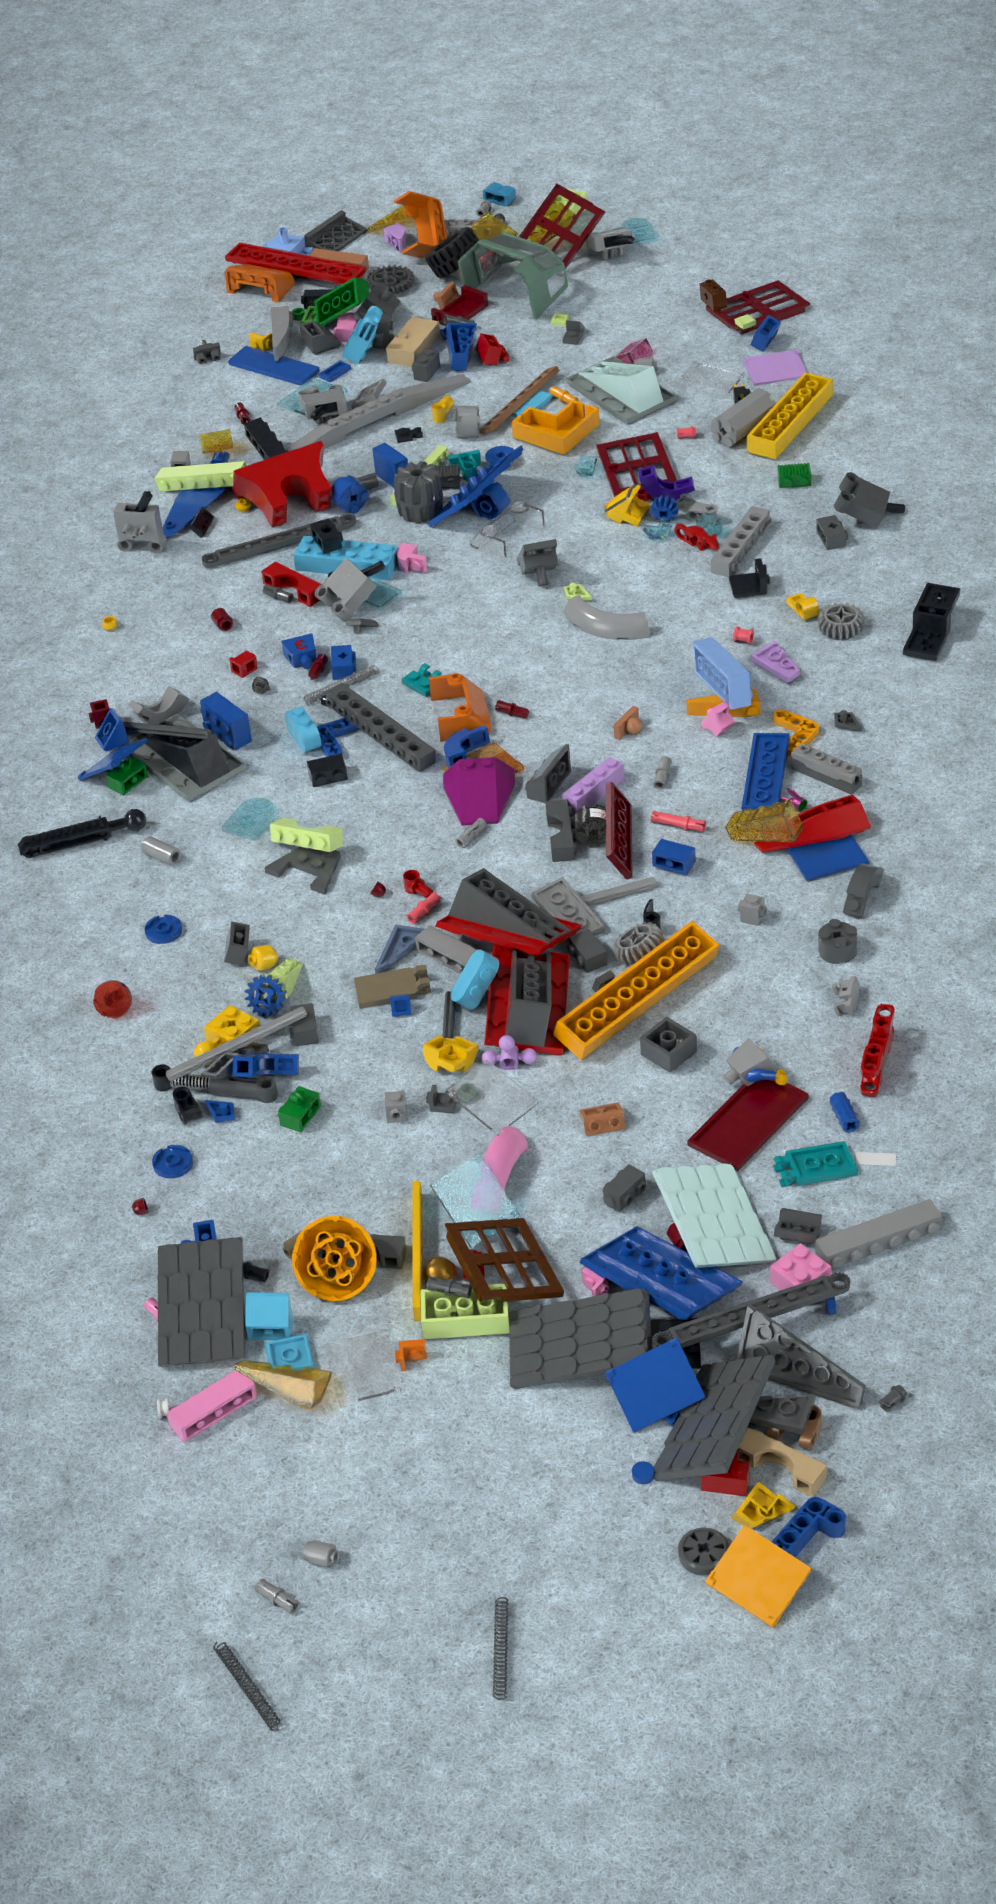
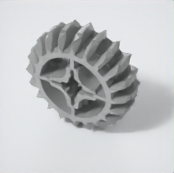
M842 602L841 604L834 603V605L824 607L820 611L818 618L819 631H822L823 635H827V638L832 636L833 639L840 638V640L842 638L848 640V637L854 638L855 635H859L864 624V615L860 608H855V605L850 606L849 603L842 604Z
M643 922L641 925L637 924L619 935L620 938H617L615 940L616 943L613 945V951L616 958L626 966L633 965L664 942L663 933L656 924L651 922L647 924Z

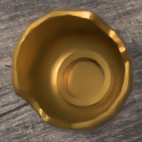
M441 1256L434 1257L428 1261L423 1272L426 1284L430 1276L445 1280L449 1278L455 1280L457 1275L455 1264Z

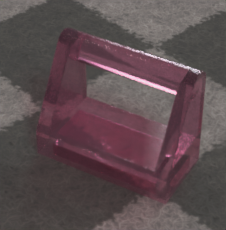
M647 338L631 342L615 357L626 364H634V360L646 358L653 350Z

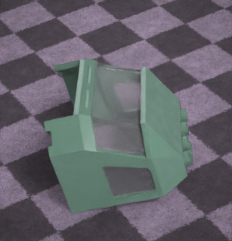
M501 232L498 236L487 240H479L458 260L463 286L466 285L475 289L483 284L501 264L521 261L514 268V271L524 278L523 282L527 286L532 315L535 320L568 288L564 263L550 247L505 232Z

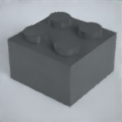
M666 1016L640 1037L641 1055L671 1073L697 1052L696 1034Z

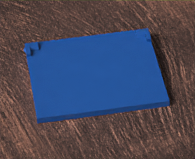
M147 738L113 750L90 769L81 772L78 775V779L82 781L105 770L116 768L120 765L119 762L148 741Z
M852 835L843 839L839 838L786 848V851L806 881L853 869L861 863L869 864V860Z
M677 1337L605 1372V1376L618 1399L633 1433L706 1398Z

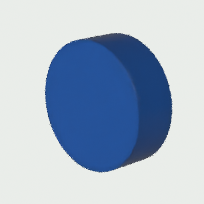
M835 1297L826 1299L827 1314H836Z
M640 1461L633 1465L631 1470L632 1479L636 1483L648 1484L654 1479V1467L652 1464Z

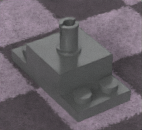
M376 283L369 296L353 315V318L357 321L360 318L363 319L371 306L379 307L383 311V315H392L401 302L394 295L395 289L390 286L385 289L379 283Z
M556 539L525 544L522 546L517 557V564L521 567L522 575L536 573L538 586L549 584L546 571L555 569L558 564Z

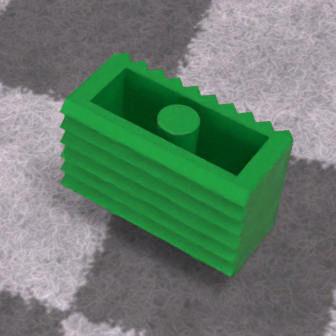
M810 463L778 465L777 478L779 488L811 486Z

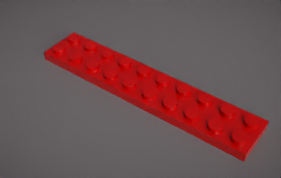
M241 242L225 255V260L234 264H249L282 270L295 276H304L344 284L354 277L360 278L366 272L365 266Z

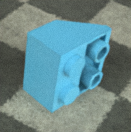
M246 1292L245 1326L248 1340H279L291 1337L294 1319L289 1293Z

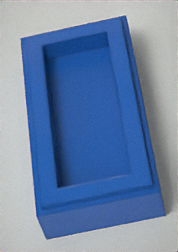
M340 360L320 372L319 378L332 382L351 370V365Z

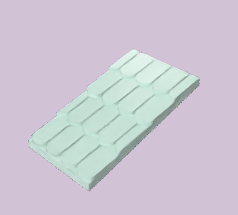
M731 1164L700 1165L695 1167L681 1166L679 1168L662 1167L652 1171L695 1268L772 1263L777 1260L768 1237L764 1234L744 1187L741 1186L735 1169Z

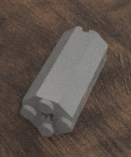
M757 388L711 421L712 438L721 444L731 447L750 433L775 406L776 402L774 399L771 401L769 398L771 395L768 391Z

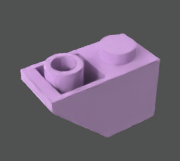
M399 223L384 228L383 237L385 242H388L400 252L403 251L407 242L406 228Z

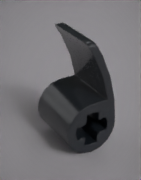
M650 899L643 912V922H646V924L648 922L656 924L661 930L660 915L654 912L653 899Z

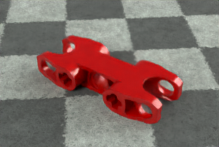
M881 1003L877 1006L873 1017V1028L868 1045L865 1047L860 1067L862 1074L860 1092L863 1096H876L882 1083L884 1065L894 1037L893 1019L895 1008L893 1005ZM887 1010L891 1014L889 1016H882L880 1012ZM866 1084L875 1085L873 1090H867L864 1087Z

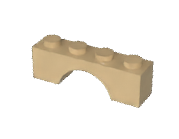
M749 1427L746 1429L736 1452L738 1454V1461L750 1462V1467L752 1468L765 1463L780 1464L791 1472L794 1489L814 1497L827 1479V1465L818 1459H813L803 1454L799 1450L784 1445L779 1440H774L764 1435L760 1431H755Z

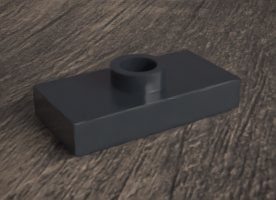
M202 506L189 528L202 538L213 521L214 516Z

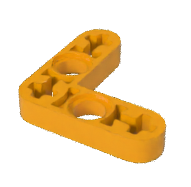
M778 709L773 713L774 724L795 732L790 737L787 756L791 757V752L801 743L809 745L819 734V724L816 721L784 709Z

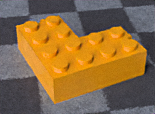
M572 400L556 415L529 406L521 413L522 415H519L512 421L513 438L565 455L600 425L599 408L587 404L585 416V403Z

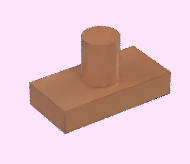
M450 282L441 292L434 293V301L438 302L440 310L459 296L455 282Z

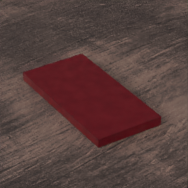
M760 1080L749 1086L743 1084L687 1140V1146L722 1164H731L735 1171L738 1172L809 1099V1093L789 1083L779 1085L775 1080Z

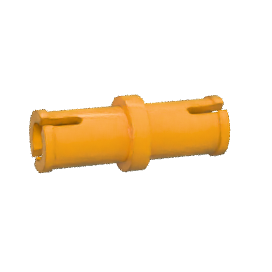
M556 386L550 388L549 393L561 402L569 404L572 400L579 401L577 397L569 394L567 390H561Z

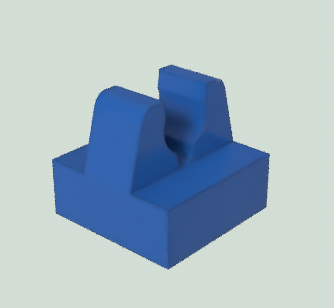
M409 994L390 996L392 1017L412 1014Z

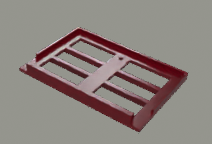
M556 183L519 237L527 240L536 226L539 225L548 230L539 244L543 245L551 233L560 237L552 248L553 252L556 251L563 239L573 244L562 261L566 270L606 212L593 205L592 202ZM561 195L569 201L553 222L544 217L557 196ZM572 202L581 206L567 228L558 225V222ZM584 209L595 215L581 235L578 236L571 232L570 229Z
M777 280L749 291L744 290L743 293L726 298L727 304L741 299L745 303L717 311L711 310L706 305V310L727 327H732L736 331L741 330V334H745L758 329L768 315L781 321L804 313L805 307L809 306L810 303ZM775 287L779 289V291L759 298L752 296ZM782 294L788 295L766 304L762 303V301ZM792 299L797 302V304L777 311L769 308ZM748 306L753 307L752 309L732 315L730 317L727 315L728 313L737 311ZM760 312L763 315L755 318V326L744 330L735 324L736 318L747 314Z
M658 432L596 445L614 497L629 488H620L615 475L616 472L628 470L633 484H638L632 469L646 468L650 465L661 463L667 477L664 481H677ZM652 440L658 455L645 458L639 442ZM635 443L641 459L629 461L624 445ZM620 447L625 462L611 464L606 449Z

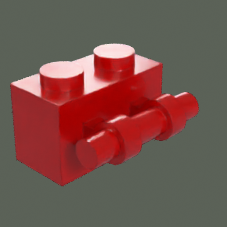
M480 333L475 350L482 362L489 366L492 364L498 365L499 358L504 362H508L509 354L505 351L504 346L499 344L496 337Z

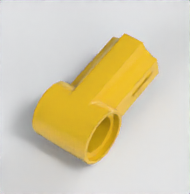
M445 395L439 402L432 405L434 422L442 423L447 420L446 415L454 406V400L450 396Z

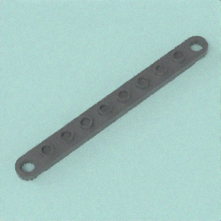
M352 513L329 518L332 524L336 525L337 531L356 525V516ZM307 524L219 549L214 553L204 554L202 564L205 567H215L301 542L303 536H312L311 526Z
M835 1272L830 1276H822L671 1327L666 1331H659V1333H655L653 1336L652 1347L654 1349L661 1344L657 1343L660 1340L668 1342L677 1337L680 1340L681 1347L684 1348L743 1328L747 1306L750 1304L769 1318H773L844 1294L850 1288V1277L847 1274L845 1275V1273ZM842 1281L844 1283V1286H838V1284L834 1282Z

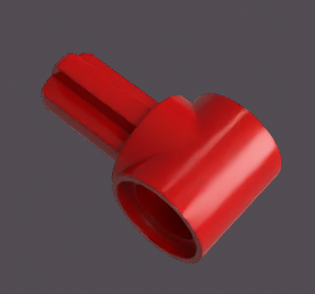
M417 870L404 872L403 880L406 893H419L424 898L429 897L433 893V890L426 886L424 880L420 878V873Z

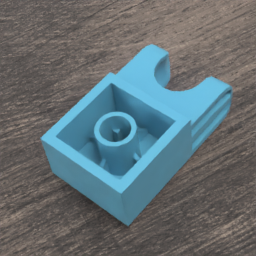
M371 306L364 318L359 319L346 343L342 357L356 364L359 363L360 359L363 360L365 358L367 350L370 349L373 343L378 323L383 314L379 307Z

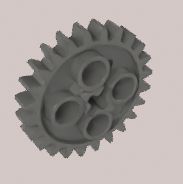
M396 264L392 267L391 265H388V267L382 266L383 268L378 267L377 270H373V273L370 272L367 276L369 289L372 290L376 283H379L385 289L388 286L393 287L396 294H399L400 291L404 292V289L409 290V287H412L415 281L413 271L410 268L407 269L406 266L402 268V265L396 267Z

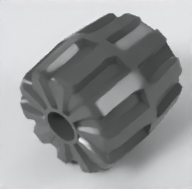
M420 461L418 464L413 462L407 463V467H399L397 470L398 474L394 475V495L398 513L407 522L411 521L416 524L429 522L443 507V488L440 473L433 464L427 465L423 461Z

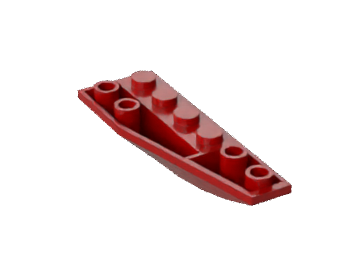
M851 794L817 805L787 819L754 842V846L764 853L839 838L843 839L855 833H862L864 830L870 829L871 825L861 801Z

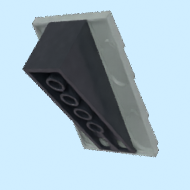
M179 713L158 724L197 728ZM140 733L129 739L128 744L122 745L124 747L147 738L148 741L131 753L130 756L145 763L146 768L150 772L158 776L162 782L170 786L173 791L187 801L195 799V797L202 795L246 770L244 763L220 746L214 733H211L212 737L208 740Z

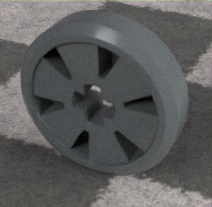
M701 1527L690 1530L681 1538L678 1545L680 1563L686 1570L694 1574L709 1575L729 1548V1543L726 1537L715 1529Z

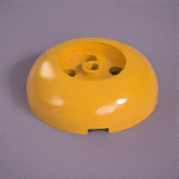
M326 1216L308 1224L298 1235L292 1252V1266L300 1285L314 1297L327 1301H343L359 1294L370 1283L377 1265L376 1247L370 1234L358 1222L343 1216ZM337 1240H344L345 1246L338 1248L336 1245ZM320 1249H324L326 1251L325 1258H320L318 1256V1251ZM335 1254L340 1256L338 1262H335L333 1259ZM348 1258L354 1259L355 1264L353 1267L347 1266L346 1261ZM330 1268H334L336 1270V1275L334 1277H330L328 1275V1270Z

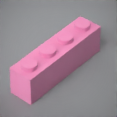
M241 1368L229 1373L226 1377L211 1384L205 1390L193 1395L187 1401L167 1412L169 1426L183 1442L187 1441L256 1398L254 1382Z

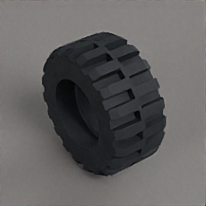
M462 228L437 244L426 255V262L436 277L444 278L459 269L458 260L479 239L471 228Z

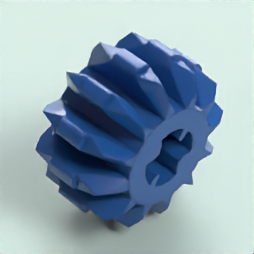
M661 495L659 498H655L651 505L652 516H655V520L660 519L661 522L666 521L669 523L670 520L674 521L679 511L678 502H674V498L670 499L668 495L666 497Z

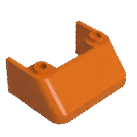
M408 191L394 200V203L405 206L406 214L409 217L415 218L419 242L403 250L402 254L416 258L426 257L437 244L447 238L441 202L437 198Z
M459 673L429 677L431 701L465 696L467 705H460L454 710L455 716L438 718L440 742L447 741L450 736L464 728H467L469 731L485 725L488 728V733L491 732V722L481 688Z

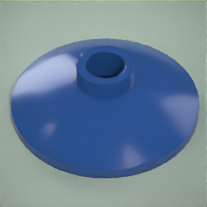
M508 446L493 447L486 452L485 459L488 463L492 464L514 449Z

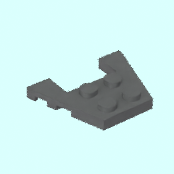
M298 847L267 865L265 873L279 878L289 867H293L317 876L310 884V888L325 895L341 854L337 850L327 852Z

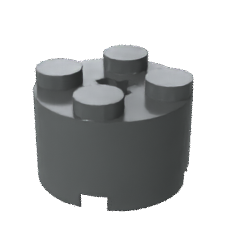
M831 919L829 923L822 926L818 932V951L820 957L832 964H839L842 961L847 963L853 960L857 954V928L838 919Z

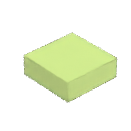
M554 313L551 325L566 326L569 314Z
M747 314L736 318L735 324L744 330L755 326L756 320Z

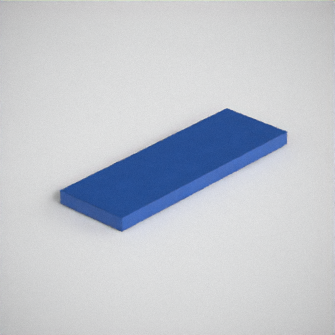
M248 346L243 347L228 360L231 366L304 386L320 372L318 366L283 356L275 362L273 353Z
M754 733L741 807L742 812H779L790 733Z

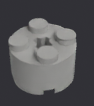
M479 406L456 407V437H479Z

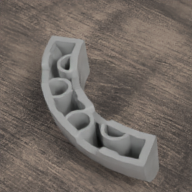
M580 594L570 599L565 606L564 614L573 625L576 624L581 627V630L588 634L617 640V638L636 640L650 637L649 626L644 612L632 614L605 612L586 603Z

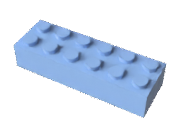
M713 637L693 641L695 671L702 681L723 702L726 701L731 710L751 705L753 693L749 683L751 682L750 672L735 660Z

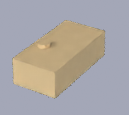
M411 317L386 347L388 363L412 367L413 362L416 361L419 355L425 349H431L440 338L439 321Z

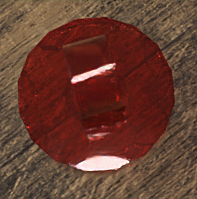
M107 980L95 989L93 1004L102 1016L116 1019L123 1016L130 1009L132 995L124 983L118 980Z

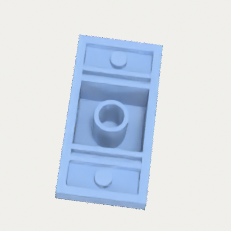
M280 227L278 229L279 233L272 240L266 241L262 246L308 256L313 251V248L305 247L304 237L288 234L287 227Z

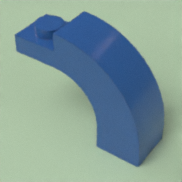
M485 725L469 731L467 728H464L447 739L444 744V753L448 768L460 759H467V752L490 743L488 728Z
M246 1053L233 1056V1077H253L261 1074L298 1075L299 1054Z

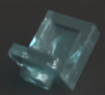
M581 455L579 463L575 464L577 474L582 477L593 476L597 458Z
M661 518L658 526L644 525L643 531L651 540H667L672 525L665 518Z

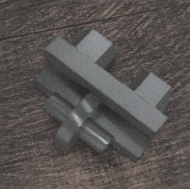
M202 340V345L193 348L194 360H197L199 364L206 363V358L209 357L212 358V361L220 360L219 342L207 344L206 340Z

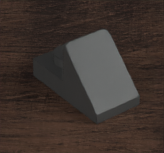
M566 320V333L563 337V344L578 345L585 326L579 321Z

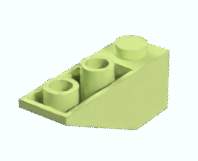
M293 958L284 960L270 973L272 980L278 977V984L284 983L281 989L287 991V993L283 994V997L286 999L291 995L303 962H297Z

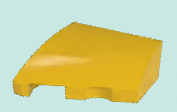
M758 1481L732 1515L731 1519L753 1529L787 1512L793 1511L796 1506L780 1493L776 1496Z

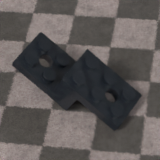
M933 583L926 584L913 611V627L903 648V655L937 661L951 631V613L960 596L961 588Z

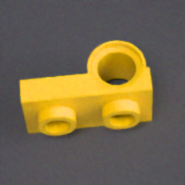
M798 593L786 598V603L804 621L819 615L818 603L814 597L806 598L802 593Z

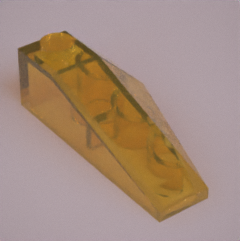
M402 205L369 226L367 232L382 230L396 223L401 225L412 223L415 221V218L409 217L406 214L405 206Z
M247 1360L234 1365V1370L287 1401L300 1405V1408L312 1409L321 1403L332 1376L331 1371L304 1367V1370H292L291 1365L273 1368L270 1363Z

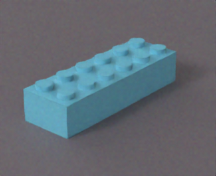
M303 536L293 555L296 571L323 574L335 571L345 558L349 559L360 570L383 561L385 569L368 578L390 581L398 564L396 554L398 548L396 545L343 540L342 549L323 554L312 536Z

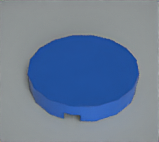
M168 914L160 918L155 916L145 925L147 939L156 944L173 942L182 933L180 920Z
M169 1145L166 1149L161 1148L154 1154L152 1159L154 1172L163 1178L173 1179L181 1177L192 1168L193 1164L192 1154L186 1147L181 1145Z

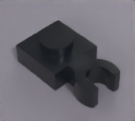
M410 427L394 430L397 443L413 441V438L423 437L421 427H416L410 430Z

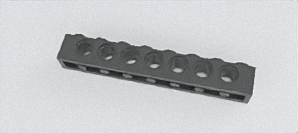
M340 683L326 691V705L329 708H332L340 716L361 729L418 772L436 763V749L344 683Z

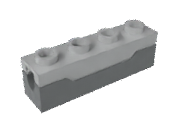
M803 743L791 752L792 769L848 794H853L862 786V769Z

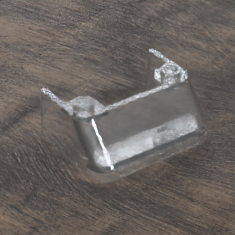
M522 501L515 502L483 527L470 540V549L506 564V542L499 539V537L517 523L544 533V510Z

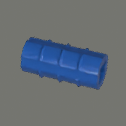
M844 1092L834 1093L830 1097L829 1102L836 1115L835 1117L845 1132H854L860 1126V1121L854 1111V1107Z

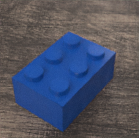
M217 691L200 700V712L203 717L202 724L204 729H210L211 733L216 734L217 739L222 740L227 747L230 746L235 751L252 742L247 713Z

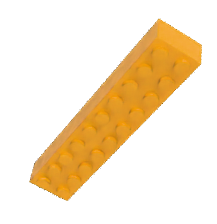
M692 920L558 1020L553 1035L576 1057L583 1060L714 960L720 944Z

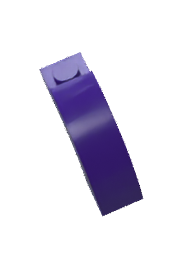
M654 465L638 470L639 480L643 489L653 498H659L661 495L666 497L668 495L670 499L674 498V501H680L682 494L695 491L692 476L668 482L658 477Z

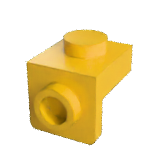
M252 332L249 334L250 347L267 351L273 346L272 334L268 333L265 336H261Z

